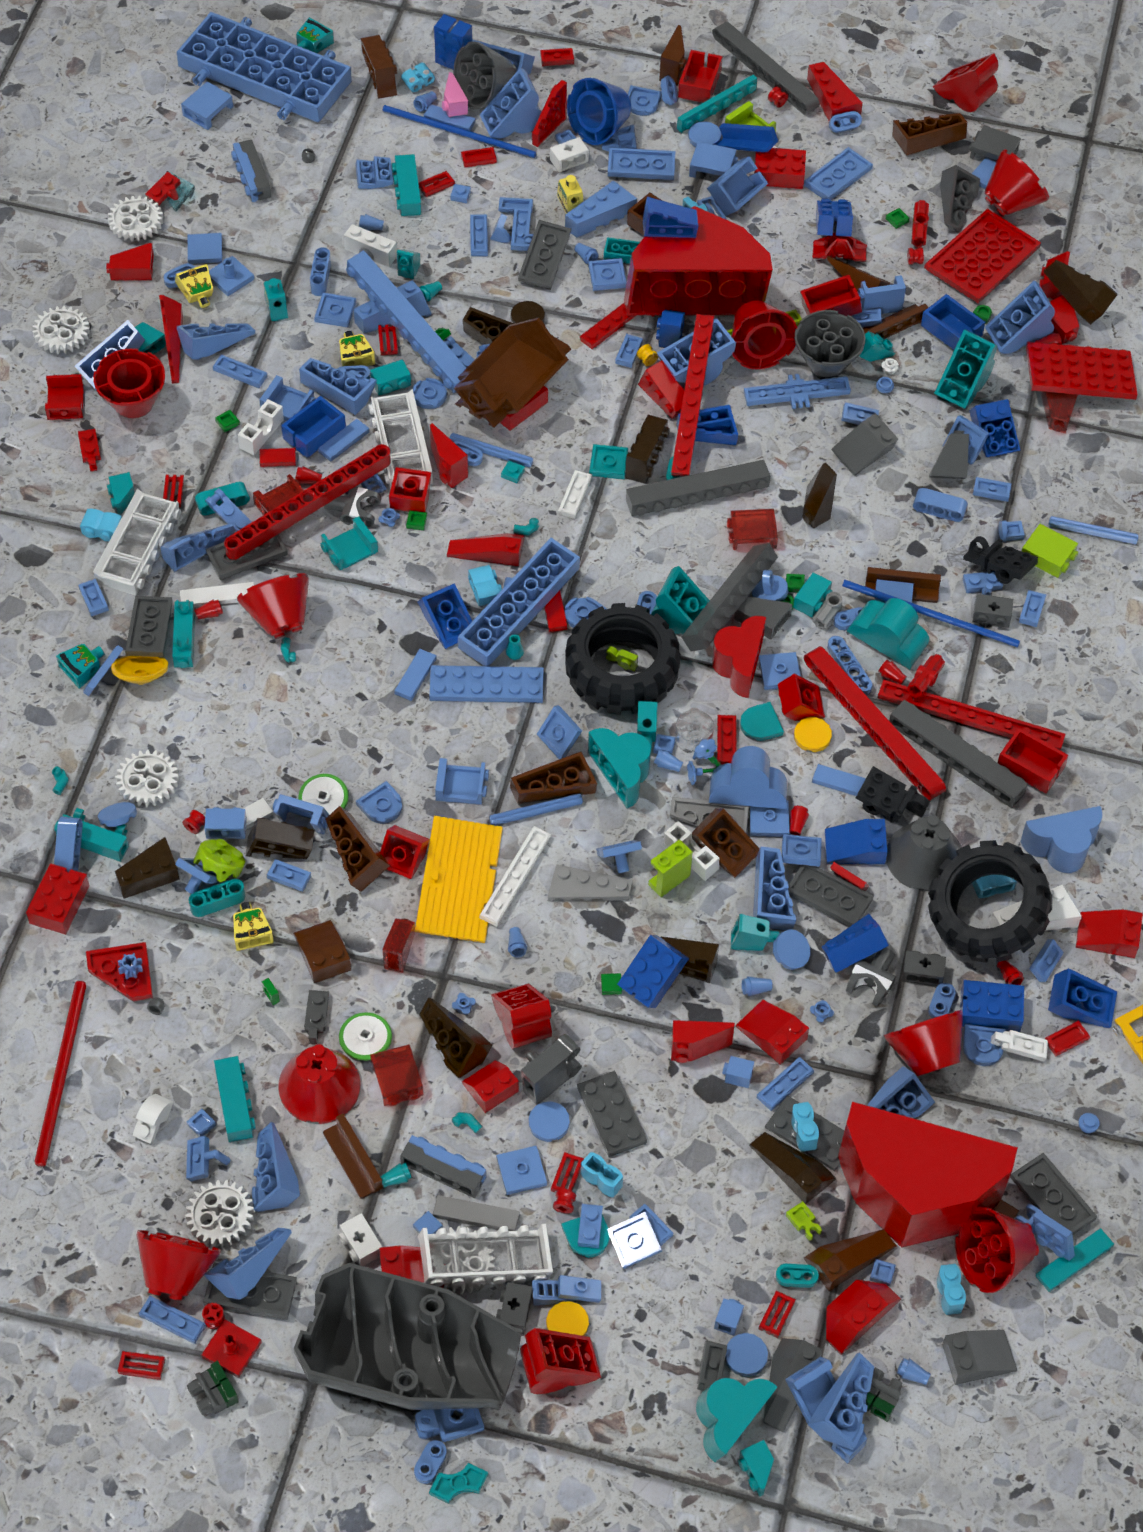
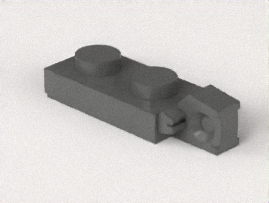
M309 990L304 1028L305 1032H309L308 1039L310 1044H317L318 1033L325 1031L329 991Z
M708 1340L705 1341L697 1381V1389L701 1390V1393L715 1381L722 1378L727 1345Z

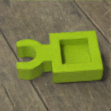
M612 646L608 647L606 659L617 661L618 665L622 668L635 672L638 667V655L623 649L618 651Z
M803 1201L786 1212V1217L798 1231L801 1229L805 1230V1236L808 1240L811 1241L813 1239V1235L810 1233L811 1230H815L819 1235L821 1234V1227L813 1223L816 1218Z

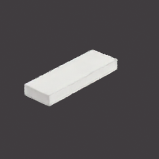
M574 471L559 507L558 515L576 518L591 482L592 474Z

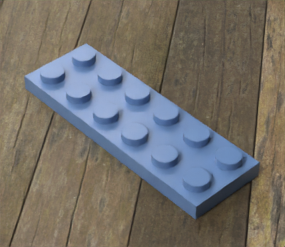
M431 665L430 701L543 703V667Z

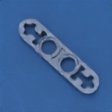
M832 636L828 640L827 649L865 695L868 696L872 690L871 680L844 639L840 636ZM847 656L850 658V661L843 662L840 658ZM856 670L859 672V675L852 676L849 672Z

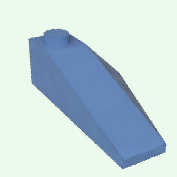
M860 1352L854 1356L818 1405L808 1424L822 1439L851 1450L855 1449L864 1430V1424H862L863 1414L867 1412L866 1397L867 1392L871 1389L874 1366Z

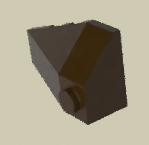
M1055 260L1043 271L1075 311L1090 325L1105 313L1117 296V293L1105 282L1094 280L1086 273L1085 275L1075 271V268L1058 260Z
M432 998L427 999L419 1015L429 1034H432L437 1044L435 1046L437 1050H441L445 1058L443 1061L446 1067L458 1078H462L484 1062L493 1045L481 1033Z
M766 1132L749 1144L759 1157L805 1204L836 1180V1177L822 1163Z

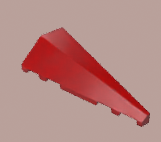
M159 295L172 384L179 383L181 341L177 326L183 325L182 304L165 295Z

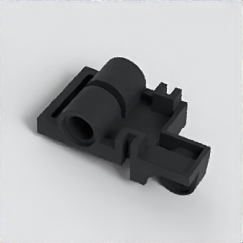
M977 536L970 542L968 552L963 556V560L982 566L981 571L983 572L987 570V573L990 574L992 571H995L997 580L1003 584L1010 583L1014 578L1021 580L1038 563V557L1008 546L1002 548V539H998L989 546L987 540L981 536ZM976 542H979L982 545V548H979Z
M874 766L871 768L855 797L863 802L862 806L866 812L872 815L882 813L885 815L884 819L886 820L890 816L892 817L891 823L894 821L898 822L905 808L922 818L931 802L917 792V787L911 785L907 791L905 790L907 785Z

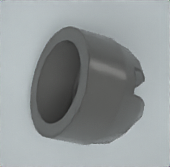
M310 148L304 149L302 161L312 163L315 160L314 151Z
M155 997L150 1000L147 1009L152 1014L161 1015L165 1003L163 999Z

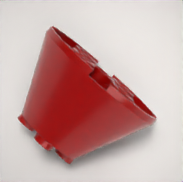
M1006 149L1000 152L985 189L986 202L989 205L993 204L997 208L996 211L1002 217L1049 200L1047 189L1045 187L1041 188L1038 183L1040 180L1038 176L1014 153L1007 154Z
M297 573V577L290 578L289 575L273 578L248 588V593L245 595L240 593L237 596V601L268 635L278 639L284 637L287 632L292 631V633L303 630L302 625H304L309 577L307 574Z
M317 1044L300 1052L285 1065L280 1074L278 1090L283 1106L292 1116L304 1122L311 1121L324 1124L335 1121L336 1117L343 1113L346 1115L353 1108L359 1097L361 1083L356 1066L347 1056Z
M976 1207L969 1221L963 1225H958L960 1226L959 1236L955 1237L957 1260L962 1273L971 1285L975 1284L980 1288L979 1291L984 1293L998 1292L1007 1286L1038 1255L1039 1247L1036 1244L1032 1227L1029 1223L1020 1222L988 1207Z
M137 1230L136 1236L145 1286L149 1288L148 1293L154 1295H161L163 1292L170 1294L169 1298L182 1300L183 1296L189 1295L221 1253L219 1248L212 1247V1250H209V1247L205 1246L204 1243L159 1232L148 1235L149 1231Z

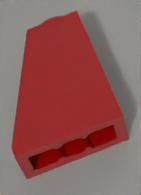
M147 243L111 255L109 263H106V272L110 273V279L152 280L153 244Z
M1062 295L1050 301L1055 309L1051 322L1054 325L1053 332L1055 334L1059 333L1062 344H1065L1077 338L1079 323L1075 309Z

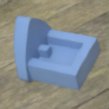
M501 213L492 232L491 240L501 243L510 242L511 236L503 228L507 219L506 215Z
M1004 520L999 522L998 531L1003 542L1024 540L1025 534L1021 521L1007 522Z

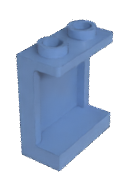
M206 82L181 103L182 114L187 119L209 130L212 127L211 119L225 107L233 108V99L228 92Z
M698 141L690 163L689 177L696 178L698 171L718 176L723 175L738 162L739 157L736 156L737 149Z
M902 275L895 276L894 285L867 288L865 281L861 282L858 294L862 310L881 308L882 314L903 310L906 286Z
M276 375L259 401L260 408L267 399L283 406L284 420L287 421L316 398L314 397V390L310 389L308 393L301 392L284 385L283 378Z
M440 758L435 788L436 801L482 805V798L487 795V786H484V782L488 781L489 770L486 769V763L482 762L481 768L447 765V759Z
M282 794L273 803L274 814L281 822H285L288 813L310 818V824L316 832L325 834L328 826L325 819L329 814L324 807Z
M819 1357L785 1379L807 1424H809L818 1405L836 1382L830 1371L833 1368L830 1360Z

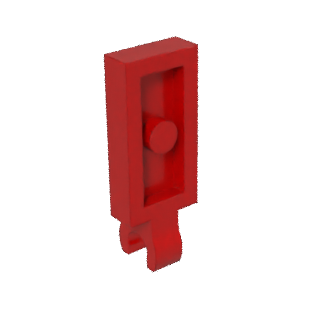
M96 430L78 431L83 463L89 462L90 472L97 471L96 461L101 460Z

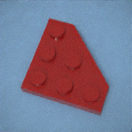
M561 80L558 84H555L532 132V145L536 147L567 119L566 81Z
M146 942L86 951L87 967L90 974L132 1001L153 998ZM135 953L136 959H142L141 966L143 972H139L137 978L129 977L126 979L124 973L119 974L118 960H122L124 954L132 955Z

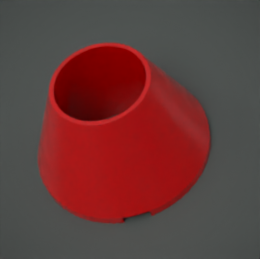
M763 301L747 302L737 310L734 317L731 337L735 341L736 347L732 355L743 367L759 370L773 367L780 363L779 360L786 355L789 356L796 346L795 331L798 327L789 314Z
M122 349L107 355L99 362L97 370L94 371V386L98 394L121 416L140 418L151 411L165 383V369L162 362L150 352L144 353L138 351V349Z
M962 1010L884 1035V1038L916 1076L960 1063Z

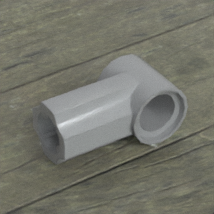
M831 592L826 596V601L812 619L816 627L826 629L835 615L841 612L842 596L837 592Z

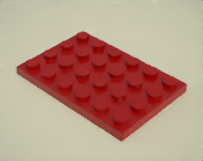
M987 208L925 263L924 269L976 303H979L1041 246V242Z
M1027 342L1026 352L1031 391L1136 400L1138 394L1131 351Z

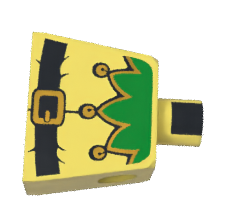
M568 175L566 178L558 181L557 197L566 214L583 202V192L574 175Z
M207 264L176 274L175 282L189 303L198 301L201 308L210 305L208 297L212 296L213 286Z
M346 331L343 335L344 338L339 340L342 366L375 365L374 351L363 334L354 335L353 331Z
M250 902L240 904L241 912L233 914L236 951L274 943L272 930L262 909H252Z

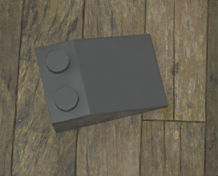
M874 413L853 429L831 450L855 476L891 451L898 438L880 417Z
M1004 1330L963 1331L945 1335L942 1346L955 1385L1017 1371Z

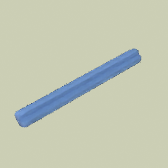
M451 433L450 439L453 442L462 441L480 449L484 454L512 461L526 467H531L533 464V458L456 433Z
M1054 516L1050 517L1048 523L1050 527L1131 544H1137L1139 537L1136 533Z
M577 793L489 816V821L491 825L496 826L580 805L583 803L581 794Z

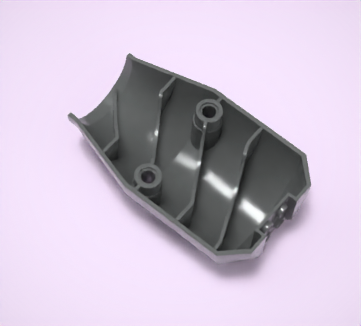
M348 1263L321 1276L315 1291L314 1321L309 1322L307 1331L300 1330L294 1346V1354L309 1382L409 1410L475 1408L500 1410L514 1371L522 1329L507 1324L448 1289Z

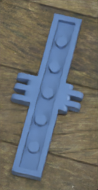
M791 374L788 375V380L784 384L744 388V397L747 406L790 401L792 409H796V403H798L799 408H803L804 402L807 408L810 407L809 399L849 395L851 389L847 376L804 381V379H800L799 374H795V380H793Z

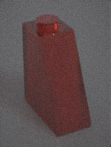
M1042 392L1041 397L1048 428L1066 434L1078 395Z
M395 918L382 949L384 969L404 973L415 935V922L405 918Z

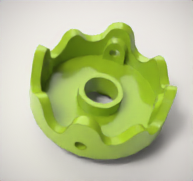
M223 839L203 841L193 860L194 864L202 861L203 870L205 872H215L219 882L225 881L232 874L237 879L245 865L243 854Z

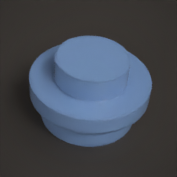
M881 377L876 383V388L881 393H890L894 388V383L889 377Z
M1092 1113L1081 1115L1078 1121L1080 1129L1085 1133L1095 1132L1100 1124L1097 1116Z

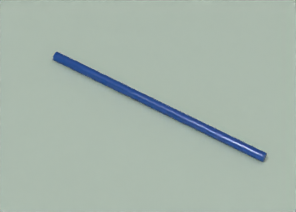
M384 105L382 111L522 155L532 158L536 156V151Z
M845 579L842 585L848 589L883 601L897 598ZM905 601L917 613L1015 647L1019 646L1020 640Z

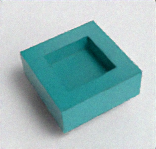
M508 461L501 472V478L518 483L525 472V466Z

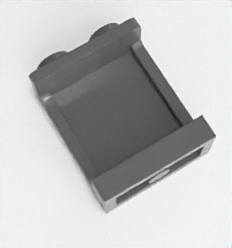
M984 125L981 131L978 130L975 142L972 141L970 144V158L973 159L977 153L997 160L1000 152L1004 149L1007 150V154L1014 153L1016 155L1021 138Z

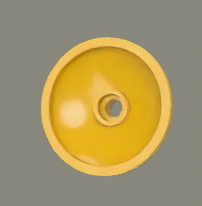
M125 655L116 659L111 665V671L117 678L139 685L162 677L168 670V661L164 657Z

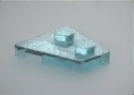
M171 173L180 179L181 182L176 188L179 198L178 200H173L170 197L166 199L173 210L177 212L195 190V186Z

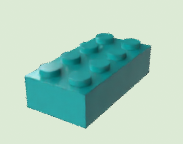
M607 237L603 260L622 258L623 263L630 264L632 252L640 242Z

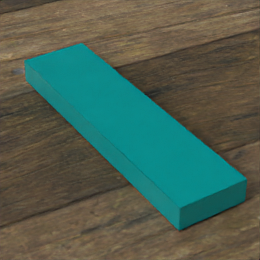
M1100 1228L1074 1246L1075 1256L1070 1261L1064 1257H1059L1037 1272L1035 1276L1047 1291L1050 1292L1110 1250L1114 1243Z

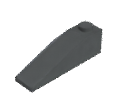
M957 165L942 171L940 183L944 223L956 232L960 231L966 219V213L968 209H971L972 201L978 195L980 178Z
M781 1339L772 1357L769 1379L770 1382L777 1386V1389L766 1402L763 1423L784 1432L797 1406V1402L785 1379L821 1357L823 1349L805 1340Z

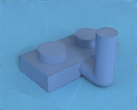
M992 571L990 574L987 572L963 574L966 593L982 592L984 595L991 596L993 590H1002L1003 583L997 580L995 571Z
M206 1136L187 1140L186 1179L192 1182L209 1176L210 1159L215 1158L224 1165H228L230 1158L218 1150L209 1151V1138Z

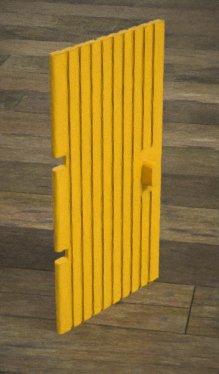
M434 816L415 932L485 943L488 922L480 919L479 916L484 909V905L487 904L493 894L496 870L490 869V866H497L503 827Z

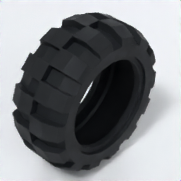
M613 603L609 609H604L601 606L588 614V619L583 617L572 629V635L567 639L565 650L566 675L570 678V685L580 697L585 695V702L597 710L600 707L607 708L609 714L621 715V711H631V714L638 713V701L657 702L658 704L667 697V692L669 693L674 688L680 668V644L675 632L669 629V624L657 613L654 616L651 615L650 610L637 604L635 608L625 607V603ZM628 642L645 649L652 656L654 662L649 668L638 674L618 676L600 669L591 657L598 649L607 644Z
M996 840L980 841V847L971 849L968 844L956 850L957 857L952 861L946 858L937 869L939 875L931 880L928 892L930 897V903L928 904L930 918L941 939L958 955H968L972 961L987 963L989 958H996L998 962L1013 959L1012 953L1020 949L1025 953L1035 945L1034 938L1037 935L1041 936L1044 934L1050 922L1048 914L1052 911L1050 884L1040 864L1031 854H1025L1021 847L1009 842H1004L1002 846L998 845ZM1004 875L1016 880L1023 886V900L1020 908L1010 920L1000 926L986 929L976 928L967 925L958 918V902L963 891L973 881L981 877Z

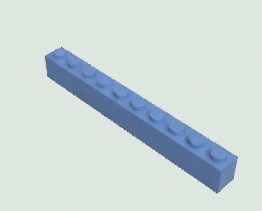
M364 250L347 260L346 271L348 275L357 281L359 288L364 290L368 294L369 299L377 304L380 312L389 318L391 325L396 326L401 336L410 342L412 349L421 355L424 363L429 364L433 373L443 380L445 387L455 393L454 387L460 382L458 376L466 369L464 364Z

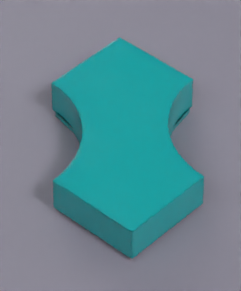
M468 1463L458 1473H438L429 1491V1495L449 1504L458 1494L464 1492L479 1494L489 1472Z

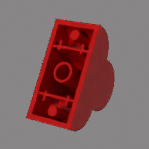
M993 53L952 69L933 88L941 97L949 100L953 99L962 110L966 112L976 111L998 89V83L994 76L999 67L996 55Z
M752 616L746 619L741 627H724L716 633L714 638L712 666L716 673L730 678L732 690L741 697L749 698L764 639L766 617Z
M527 983L491 994L496 1013L502 1022L506 1039L512 1049L552 1037L550 1023L552 1014L549 999L531 984Z
M534 1328L525 1335L526 1343L521 1346L520 1353L531 1393L547 1394L567 1386L584 1385L601 1378L590 1337Z

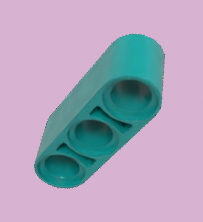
M235 482L202 491L195 496L199 512L204 516L215 514L205 500L208 497H212L218 488L237 507L246 505L250 501V496L243 482ZM219 499L216 504L220 506L223 502Z
M232 879L191 894L188 900L192 915L203 917L242 903L246 897L244 884L239 879Z

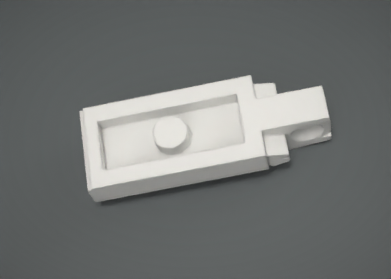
M1013 1030L1009 1032L1004 1031L1003 1033L995 1032L991 1036V1044L1002 1046L1001 1049L1007 1052L1043 1062L1047 1059L1048 1041Z

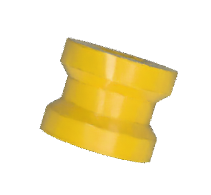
M650 344L643 345L637 351V357L643 360L645 366L653 365L658 359L657 352L653 351Z

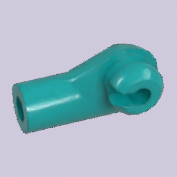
M531 518L526 526L515 524L513 533L530 535L538 530L539 520Z
M284 637L280 648L284 660L288 663L295 662L296 653L290 652L291 639Z
M56 766L52 769V774L57 783L52 791L57 795H61L69 779L64 769Z
M458 1112L452 1118V1123L456 1127H459L461 1124H467L474 1133L483 1127L470 1113Z

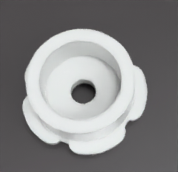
M885 359L881 364L883 372L888 375H892L898 370L899 364L894 359Z

